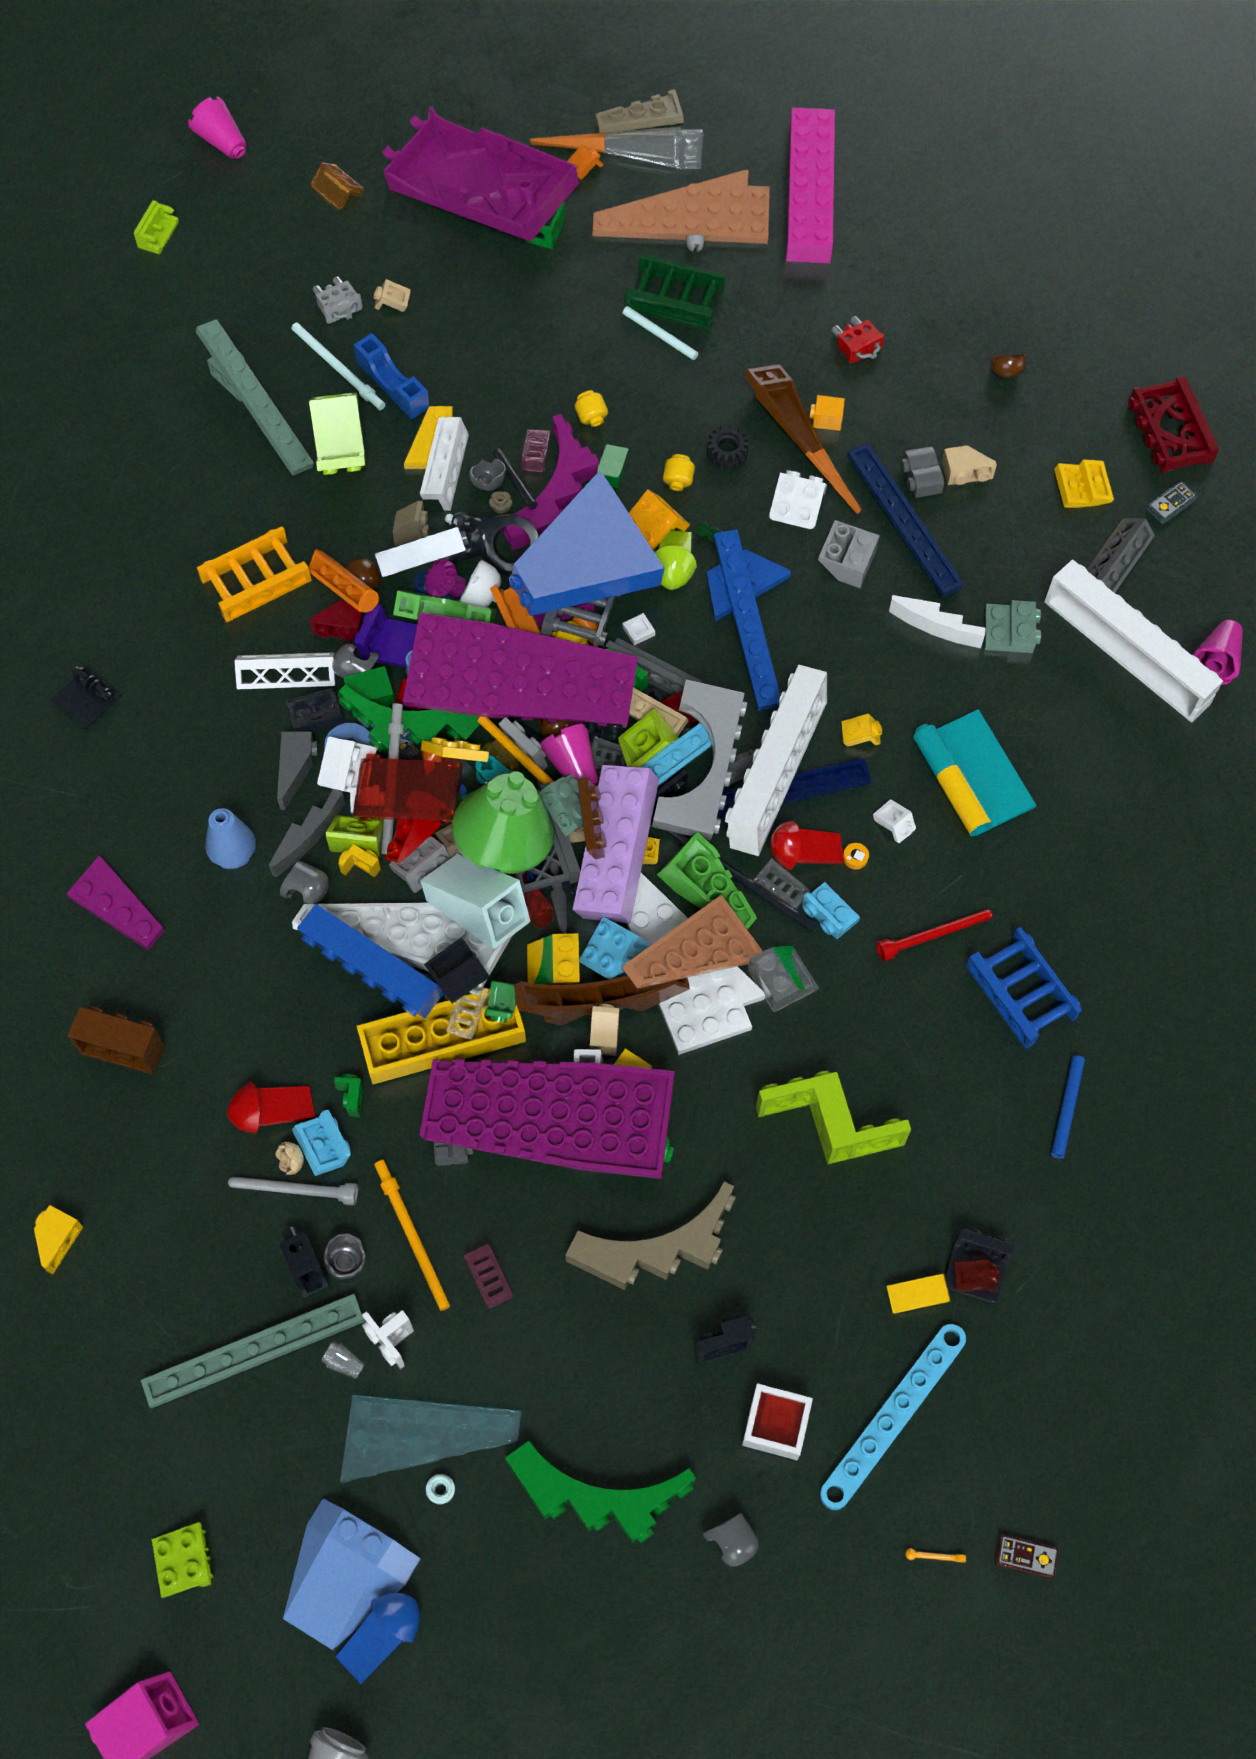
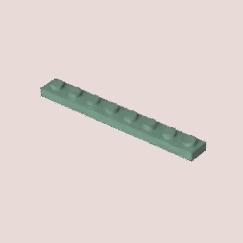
M216 319L197 326V335L292 476L312 468L314 462L218 320Z
M355 1294L142 1379L141 1383L149 1407L152 1409L365 1322Z

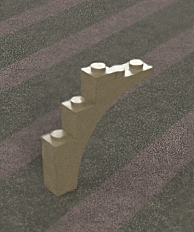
M724 1182L718 1194L697 1217L679 1229L663 1236L640 1241H613L577 1231L566 1253V1262L624 1290L628 1283L634 1284L640 1269L636 1268L637 1266L667 1280L670 1273L675 1275L681 1263V1259L678 1256L708 1270L711 1263L717 1264L723 1249L719 1248L721 1239L713 1236V1234L719 1235L724 1224V1220L721 1217L724 1211H730L736 1199V1196L732 1195L734 1186Z

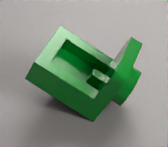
M492 981L488 1008L485 1011V1015H491V1020L507 1022V1018L511 1019L514 1017L516 1002L513 985L515 984Z

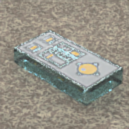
M1181 480L1149 503L1146 509L1158 521L1164 524L1194 502L1198 495Z

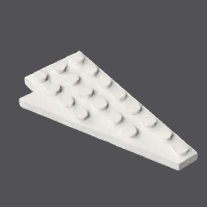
M640 873L631 923L626 924L629 931L654 944L688 918ZM737 966L688 977L689 990L658 1004L676 1051L680 1055L752 1030V1025L744 1006L764 1000L765 993Z

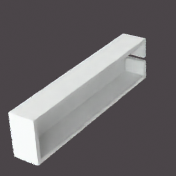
M1073 559L1053 577L1045 603L1190 722H1193L1210 706L1223 682L1216 672L1209 670L1196 656L1189 654L1177 641L1168 637L1157 625L1152 624L1143 617L1140 611L1132 608L1120 595L1112 592L1106 587L1104 582L1096 579L1084 566L1079 565Z

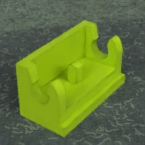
M152 201L134 231L138 248L157 254L162 252L179 223L177 217L167 214H172L174 209L157 203V201Z

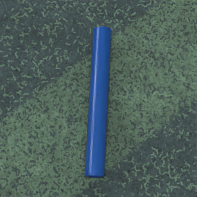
M1077 1055L1072 1056L1051 1155L1056 1158H1064L1083 1073L1085 1058Z

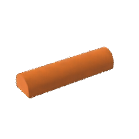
M315 549L309 565L310 573L359 612L366 613L372 611L378 604V593L325 552Z

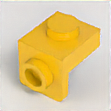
M869 714L842 721L843 743L847 747L871 741L874 745H879L880 735H882L879 721H876Z
M355 844L349 850H345L339 858L340 871L344 875H347L354 865L374 877L381 870L378 856L371 850L366 849L364 851Z

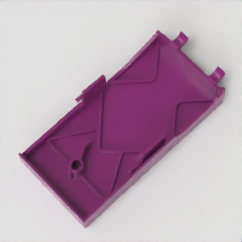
M432 106L429 108L428 120L421 121L417 115L412 117L410 123L419 131L401 151L395 152L389 146L382 151L387 159L392 160L383 170L389 190L528 241H532L579 184L576 165L481 127L478 133L439 117Z

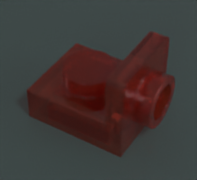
M989 1260L955 1263L958 1292L979 1290L997 1292L996 1284L1000 1282L999 1270Z

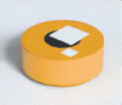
M860 843L849 844L844 850V863L851 869L863 868L868 862V849Z

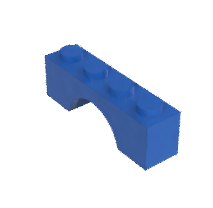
M372 333L354 344L356 362L411 420L429 408V397L426 388L414 376L408 379L401 374L392 362L386 347Z

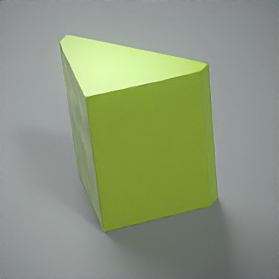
M655 708L618 737L627 767L639 768L679 739Z
M336 815L326 831L330 852L343 853L355 844L364 851L369 849L380 857L384 820Z

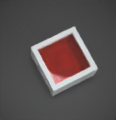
M757 1384L742 1446L798 1460L801 1454L813 1398Z

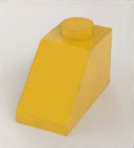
M49 1205L46 1211H42L37 1217L34 1232L41 1266L53 1275L83 1226L75 1218Z

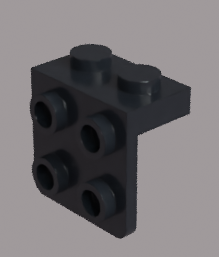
M961 1228L955 1239L945 1277L948 1290L995 1303L999 1298L1007 1262L1013 1255L1015 1244L1008 1243L1009 1240L1001 1236L989 1237L982 1235V1232L976 1228Z

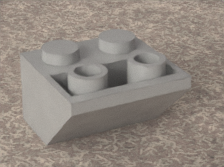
M835 520L818 560L838 581L861 588L876 553L880 535Z

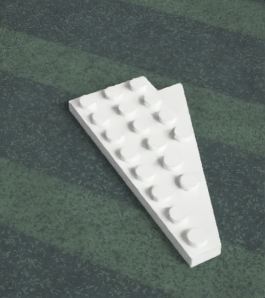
M430 903L318 904L407 965L425 971L428 970L424 963L458 939L463 938L490 975L511 937L498 947L492 949ZM304 904L292 921L293 929L298 930L297 927L315 904ZM485 980L477 987L482 988L487 980Z

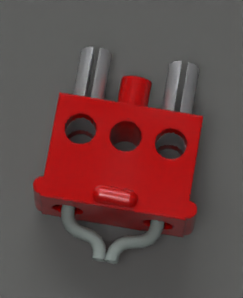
M854 316L850 321L854 327L848 324L845 326L844 332L837 325L832 328V332L838 337L837 347L849 359V363H855L867 357L874 359L877 357L876 353L883 348L884 334L880 333L869 320L861 322Z

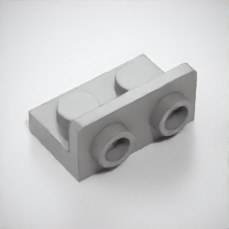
M430 836L402 863L391 862L389 866L395 874L407 882L411 891L416 893L422 888L420 880L447 862L450 857L445 846Z

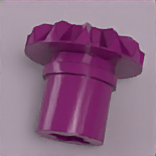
M441 558L439 562H433L432 568H428L429 573L424 576L426 580L424 587L430 595L442 597L449 594L453 597H458L464 592L466 587L465 579L457 575L456 567L451 561Z

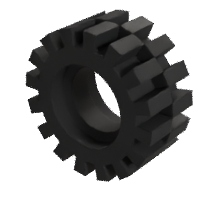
M722 425L720 430L717 428L713 429V433L710 432L707 439L706 454L709 462L713 461V466L715 467L719 464V469L722 470L724 466H727V470H731L732 466L735 469L739 468V463L743 465L748 456V436H745L743 430L739 433V427L737 426L735 429H732V425H728V429H725L724 425ZM729 443L734 445L736 449L728 452L721 450L719 446Z

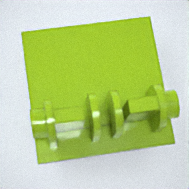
M201 1522L152 1539L161 1598L199 1585L200 1587L211 1585L213 1574H211L210 1566L207 1563L210 1560V1556H206V1552L209 1549L205 1548L204 1534L206 1532L202 1530Z

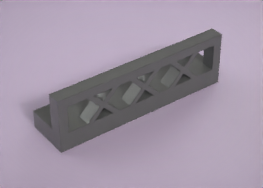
M1123 518L1087 568L1091 575L1097 576L1096 579L1104 582L1106 587L1114 593L1155 536L1146 518ZM1127 527H1131V529L1124 532Z
M617 638L615 642L609 640L605 646L606 650L610 647L616 652L636 656L638 658L637 666L648 673V683L671 695L684 690L686 679L702 682L620 638Z

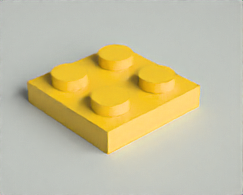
M432 737V741L422 740L421 744L422 751L441 757L488 762L489 752L480 750V745L472 744L468 741H448L444 738Z

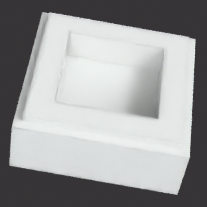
M644 613L623 622L622 627L634 645L655 636V630Z

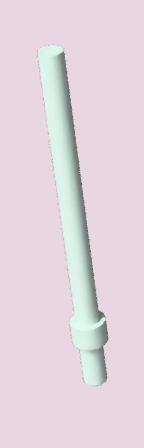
M299 323L292 325V330L353 385L365 401H370L379 410L385 407L386 404L375 394L376 392L368 384L365 385Z

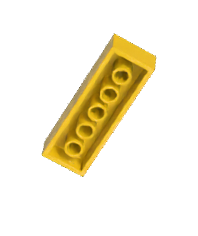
M490 989L463 996L453 1004L450 1001L438 1003L425 1019L419 1014L414 1017L405 1012L358 1025L357 1029L372 1084L431 1069L433 1059L455 1062V1059H466L526 1042L525 1029L517 1004L514 1017L511 1019L507 1018V1022L491 1020V1015H485L490 995Z

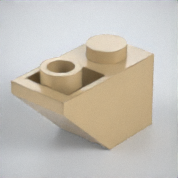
M969 446L945 449L941 462L948 485H962L967 482H983L993 479L997 466L996 461Z
M601 1004L599 1007L593 1006L590 1050H601L602 1055L616 1056L619 1008H614V1006L609 1004Z

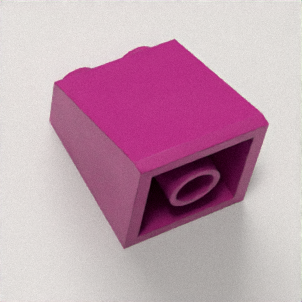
M171 1672L138 1682L86 1723L90 1737L97 1745L104 1759H150L199 1725Z

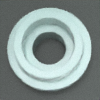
M435 1475L426 1485V1494L435 1504H445L454 1496L455 1485L447 1475ZM442 1484L446 1487V1491L444 1494L438 1495L435 1489L438 1485Z

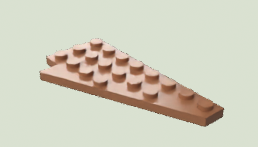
M748 170L697 184H689L683 188L595 212L593 236L686 240L688 235L704 236V241L768 244L770 187L748 186Z

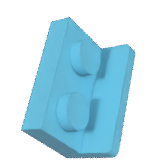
M825 882L811 894L807 892L803 896L802 905L806 914L810 917H815L820 922L824 932L828 935L832 934L836 939L840 938L859 922L860 916Z

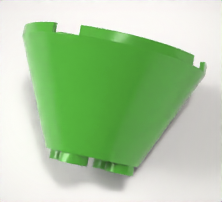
M514 771L510 774H502L493 778L459 804L453 817L452 834L459 850L472 863L483 869L486 866L500 870L499 873L512 874L532 869L547 857L554 841V825L535 786L522 773Z

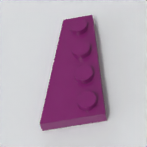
M100 855L67 892V896L71 900L148 951L164 932L163 927Z

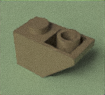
M416 501L396 512L393 527L395 545L407 544L429 536L428 512L424 511L423 501Z

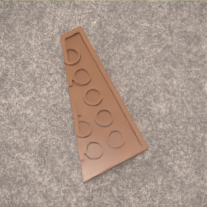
M720 895L624 964L622 968L638 989L760 962L767 958V956L724 897Z

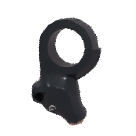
M460 511L453 516L448 530L459 527L460 531L465 530L469 544L465 545L467 550L442 559L451 561L456 565L459 561L480 555L487 563L496 568L498 573L511 576L514 562L503 559L498 553L496 546L500 531L506 526L517 525L527 532L531 545L541 534L532 521L520 515L507 514L481 518Z

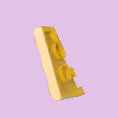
M429 406L404 462L405 469H426L439 417H453L452 406Z

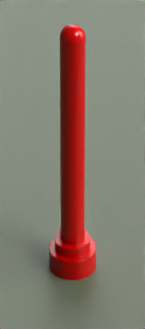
M984 910L897 941L884 939L876 943L878 954L882 961L893 959L900 950L992 918V912Z

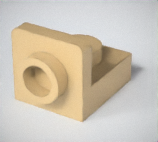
M386 279L381 287L377 286L373 299L376 300L374 308L379 310L382 304H386L404 312L408 305L411 290Z

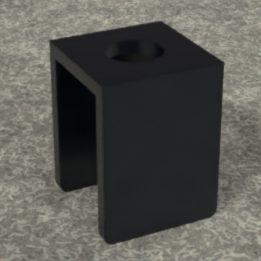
M463 938L458 939L424 963L429 973L452 1004L489 978V974Z

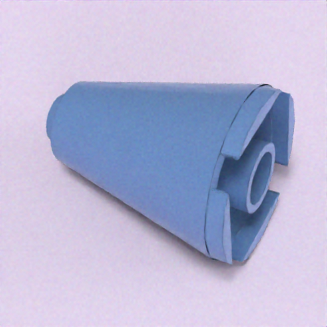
M224 808L217 809L209 816L205 843L206 853L213 863L220 865L222 868H238L245 865L252 854L255 853L256 838L253 831L230 810Z

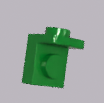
M350 1074L334 1077L336 1089L348 1091L344 1092L343 1108H346L349 1117H360L364 1091L361 1079Z

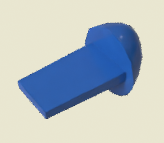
M388 1593L373 1598L371 1600L372 1613L336 1656L360 1684L403 1641L409 1643L414 1641L419 1629L420 1613L416 1600L409 1595Z

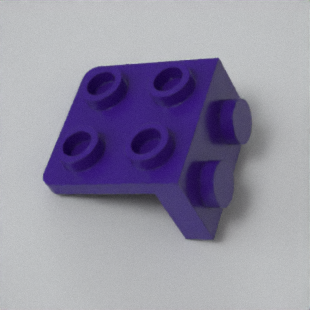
M377 604L372 611L365 614L362 627L355 635L354 644L364 660H368L371 652H376L379 654L376 662L405 667L406 656L413 650L417 624L388 619L382 606Z

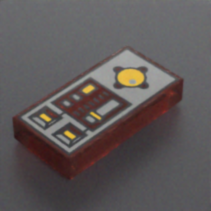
M1001 1534L995 1565L1053 1579L1055 1578L1059 1548Z

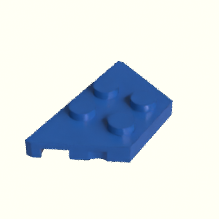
M746 549L743 550L755 598L790 578L791 572L789 569ZM720 564L707 571L706 576L715 621L732 612Z

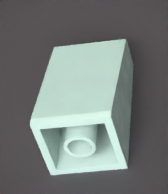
M456 854L420 880L427 902L492 949L498 947L531 922L518 879L504 873H499V871L486 866L483 869L462 855Z

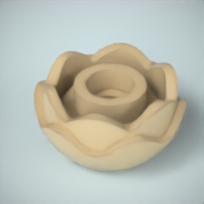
M284 1142L278 1146L276 1157L280 1160L279 1168L286 1172V1175L296 1174L304 1163L300 1147L292 1142Z

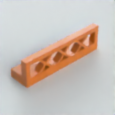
M497 585L490 588L507 627L541 634L534 615L530 616L526 607L521 605L520 598L515 590L510 587L502 591Z

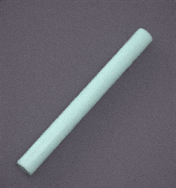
M625 307L623 310L625 316L692 360L697 358V351L630 307Z

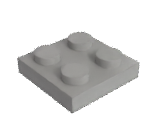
M505 717L499 723L503 733L544 771L548 765L544 759L546 755L541 750L542 746L533 737L529 739L524 733L525 730L518 722L514 721L511 723Z

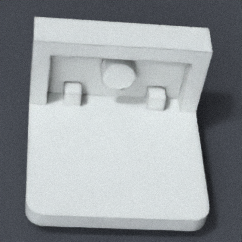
M787 470L786 474L780 473L769 515L770 518L775 521L813 529L816 525L823 494L825 495L827 485L822 483L823 479L819 477L809 476V479L800 477V473Z

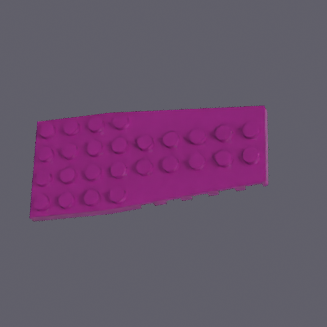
M420 613L403 696V705L477 717H506L509 719V716L522 717V720L533 721V718L548 719L547 722L568 720L573 721V724L594 722L598 723V726H607V723L621 724L622 727L626 728L638 658L624 653L497 624Z
M433 1059L420 1136L423 1140L572 1169L662 1179L675 1072L601 1063L560 1062V1064H546V1062L534 1061V1064L519 1063V1061L492 1063L491 1060L465 1062L463 1059H455V1062Z

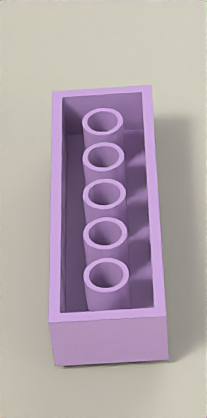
M602 765L598 784L601 797L598 801V808L603 814L604 823L601 824V831L605 835L607 847L604 848L605 857L596 860L587 852L585 847L573 910L583 919L601 920L602 917H606L613 922L631 923L659 778L650 768Z

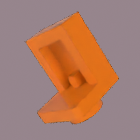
M583 144L567 161L576 165L577 175L580 180L587 175L595 164L600 168L603 166V163L599 160L601 155L593 147L587 149Z

